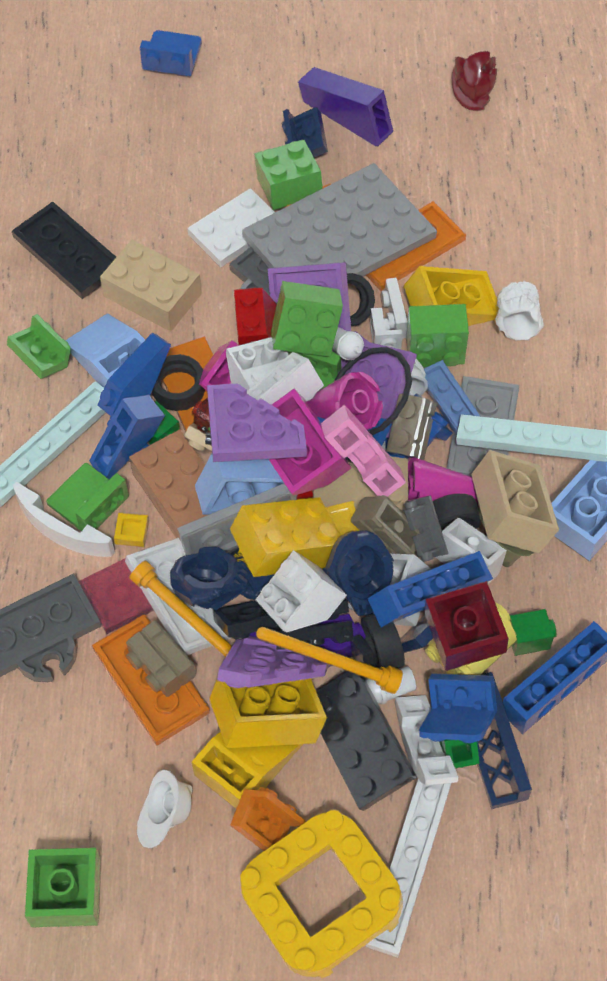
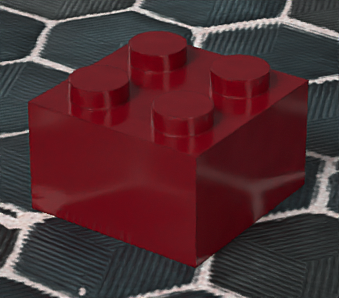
M487 581L425 599V616L445 671L507 653L509 637Z

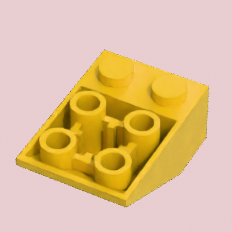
M219 732L191 761L193 773L237 809L244 789L259 790L260 787L266 788L303 744L226 748L222 734Z

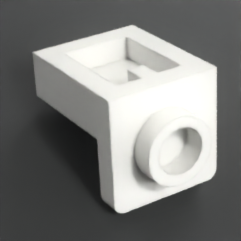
M371 308L370 331L372 343L401 349L402 330H390L389 319H384L382 308Z

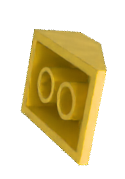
M419 266L403 286L410 306L466 304L468 326L493 321L498 314V300L487 271Z

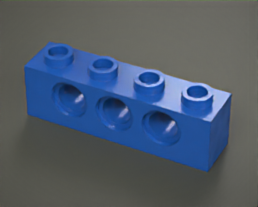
M478 551L387 586L369 597L368 601L380 627H384L425 610V599L485 581L488 582L493 577L481 552Z
M595 621L592 622L504 697L503 705L508 720L522 735L607 662V632Z

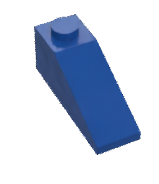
M151 333L107 380L105 388L100 394L97 406L113 417L122 399L151 395L171 344L157 334Z
M150 395L121 400L89 460L92 466L109 480L130 460L129 456L137 453L154 436L165 416Z

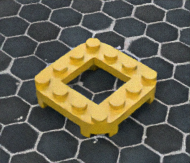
M330 810L316 815L256 856L240 875L241 892L246 904L289 969L295 974L306 977L320 976L325 978L333 974L332 969L384 931L388 930L390 933L398 925V919L403 909V896L397 880L356 823L337 810ZM331 849L366 899L310 937L277 886Z

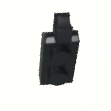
M348 620L313 624L290 632H285L281 628L272 629L312 645L325 644L324 638H330L333 642L339 644L354 639L353 623ZM276 645L277 650L285 649Z

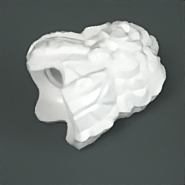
M526 281L513 282L507 287H503L497 298L499 310L495 318L496 325L500 331H504L507 338L516 341H529L531 337L539 334L544 326L540 312L538 290L535 285Z

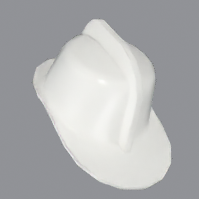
M162 770L158 772L150 785L148 796L137 823V835L143 847L151 849L158 846L164 840L169 829L183 823L190 814L192 786L178 782L171 771Z

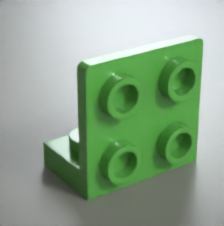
M84 463L46 502L50 508L82 531L87 524L97 529L129 495L126 480L118 473L109 480L88 463Z

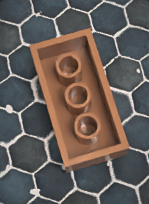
M180 429L129 456L133 476L176 539H180L177 528L207 516L202 514L195 484L205 464L194 448L188 444L189 441L184 437Z

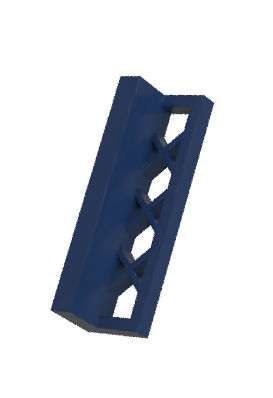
M492 672L481 674L484 676H494ZM495 678L497 712L490 724L492 733L488 740L483 738L477 741L480 763L477 766L491 809L529 800L532 791ZM494 738L497 745L491 743ZM479 744H481V745L484 746V748L482 749V751H481V749H480ZM487 749L501 756L502 762L497 770L484 762L483 756ZM503 767L505 768L506 774L501 772ZM488 773L494 775L492 780H490ZM497 778L510 784L513 792L512 795L496 798L493 785Z

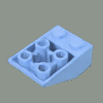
M107 313L66 341L71 348L70 353L94 380L105 388L107 380L145 339L136 330Z

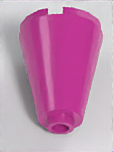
M351 372L316 392L314 397L307 401L315 415L327 419L345 405L367 430L376 426L381 418L383 402L378 400L377 392L380 391L378 384L371 376L364 372Z
M408 458V501L430 495L432 501L451 494H468L474 497L478 505L479 502L471 476L419 458Z

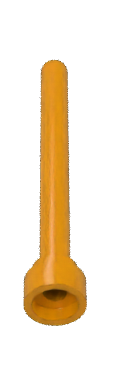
M146 560L141 562L132 571L129 579L138 587L150 588L226 657L232 646L157 579L158 575L155 573V568Z
M260 627L256 631V636L260 640L374 680L381 690L391 694H395L398 691L402 682L403 671L398 668L388 666L387 668L381 667L379 669L265 627Z

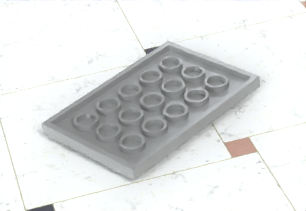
M375 163L242 229V237L269 268L346 262L347 273L365 276L433 240L437 235V230Z

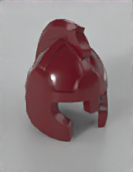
M489 51L474 53L467 59L459 56L455 57V66L452 71V89L458 102L468 110H485L484 106L490 101L489 93L496 83L497 68H495L496 57L490 58Z

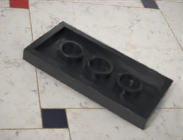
M53 201L12 230L13 238L81 299H84L101 286L100 276L116 258L112 252Z
M346 598L343 599L328 620L337 619L340 617V614L349 612L348 600ZM256 600L221 607L217 610L212 609L214 622L228 638H248L250 633L256 632L260 627L271 630L280 629L279 625Z
M347 671L316 691L327 717L320 733L359 810H366L417 778L363 676Z

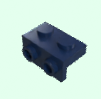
M317 107L297 116H293L288 109L283 110L284 121L282 122V128L287 135L285 145L305 140L313 157L328 152L322 114Z

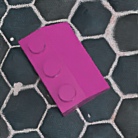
M295 388L272 404L280 410V415L290 421L295 419L304 425L307 447L306 457L269 459L293 496L328 486L352 468L347 460L324 437L320 420Z

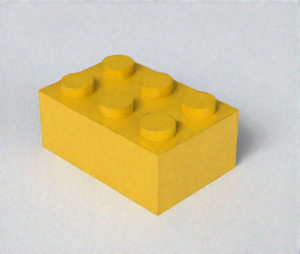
M320 497L242 505L230 527V531L253 577L276 574L281 564L289 557L293 550L320 568H326L332 548L341 536Z
M311 678L243 688H233L228 686L226 682L217 681L216 679L209 698L226 748L314 744L327 719Z

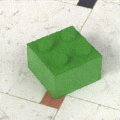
M305 140L291 142L283 146L254 153L257 178L273 210L291 205L323 189L321 170Z
M282 281L271 328L273 349L330 357L343 309L340 290Z
M466 304L409 306L406 336L407 351L417 354L416 359L423 368L441 360L444 361L446 366L465 364L469 335Z
M96 848L29 850L25 918L30 927L98 926L101 859Z

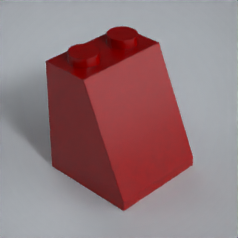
M263 288L234 290L238 345L272 337L271 328L277 306L273 299Z

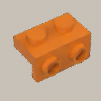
M260 787L259 790L244 789L230 826L263 851L287 836L290 826L300 827L306 822L296 813L297 809L281 802L277 798L278 794L273 790Z

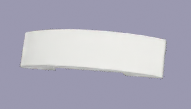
M18 482L13 485L23 513L31 524L44 536L78 553L99 557L113 556L115 550L112 538L88 524L79 533L44 512L40 495Z
M426 695L396 697L395 706L400 732L410 764L418 779L424 785L458 782V775L451 757L444 755L440 742L431 741L419 736V728L431 710Z

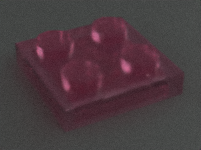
M125 559L78 581L97 614L106 635L138 617L154 611L142 589L129 579L131 571L126 565Z

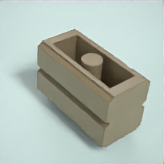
M399 394L396 407L401 401L403 394ZM409 395L407 403L392 423L386 451L402 457L424 460L433 423L431 418L435 414L437 403L427 398Z
M385 495L376 496L375 498L364 497L351 518V522L360 531L367 530L376 534L383 541L390 554H414L416 547L413 536L420 533L418 529L410 531L406 515Z
M157 621L151 622L141 632L136 633L126 642L129 652L126 655L128 661L136 670L142 668L147 674L145 679L155 692L161 690L166 697H169L196 675L194 663Z

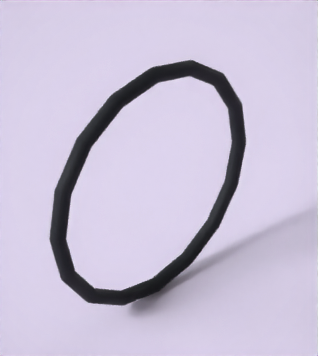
M389 347L370 348L362 352L359 357L350 360L343 366L334 380L336 381L344 376L358 360L371 354L388 353L397 357L401 362L406 378L402 399L389 418L380 426L368 431L371 435L383 431L399 416L408 401L412 385L410 365L400 352Z

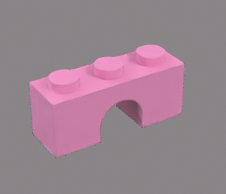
M345 405L321 423L324 437L344 459L348 457L361 473L363 481L377 496L385 495L388 497L406 483L398 464Z

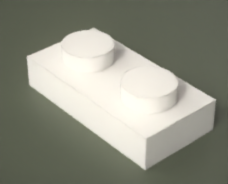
M389 278L385 281V290L381 291L383 307H388L389 313H386V318L389 319L390 329H401L404 339L407 336L408 321L397 278Z

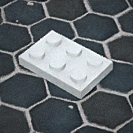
M250 188L188 227V235L221 268L251 247L242 237V229L275 212Z

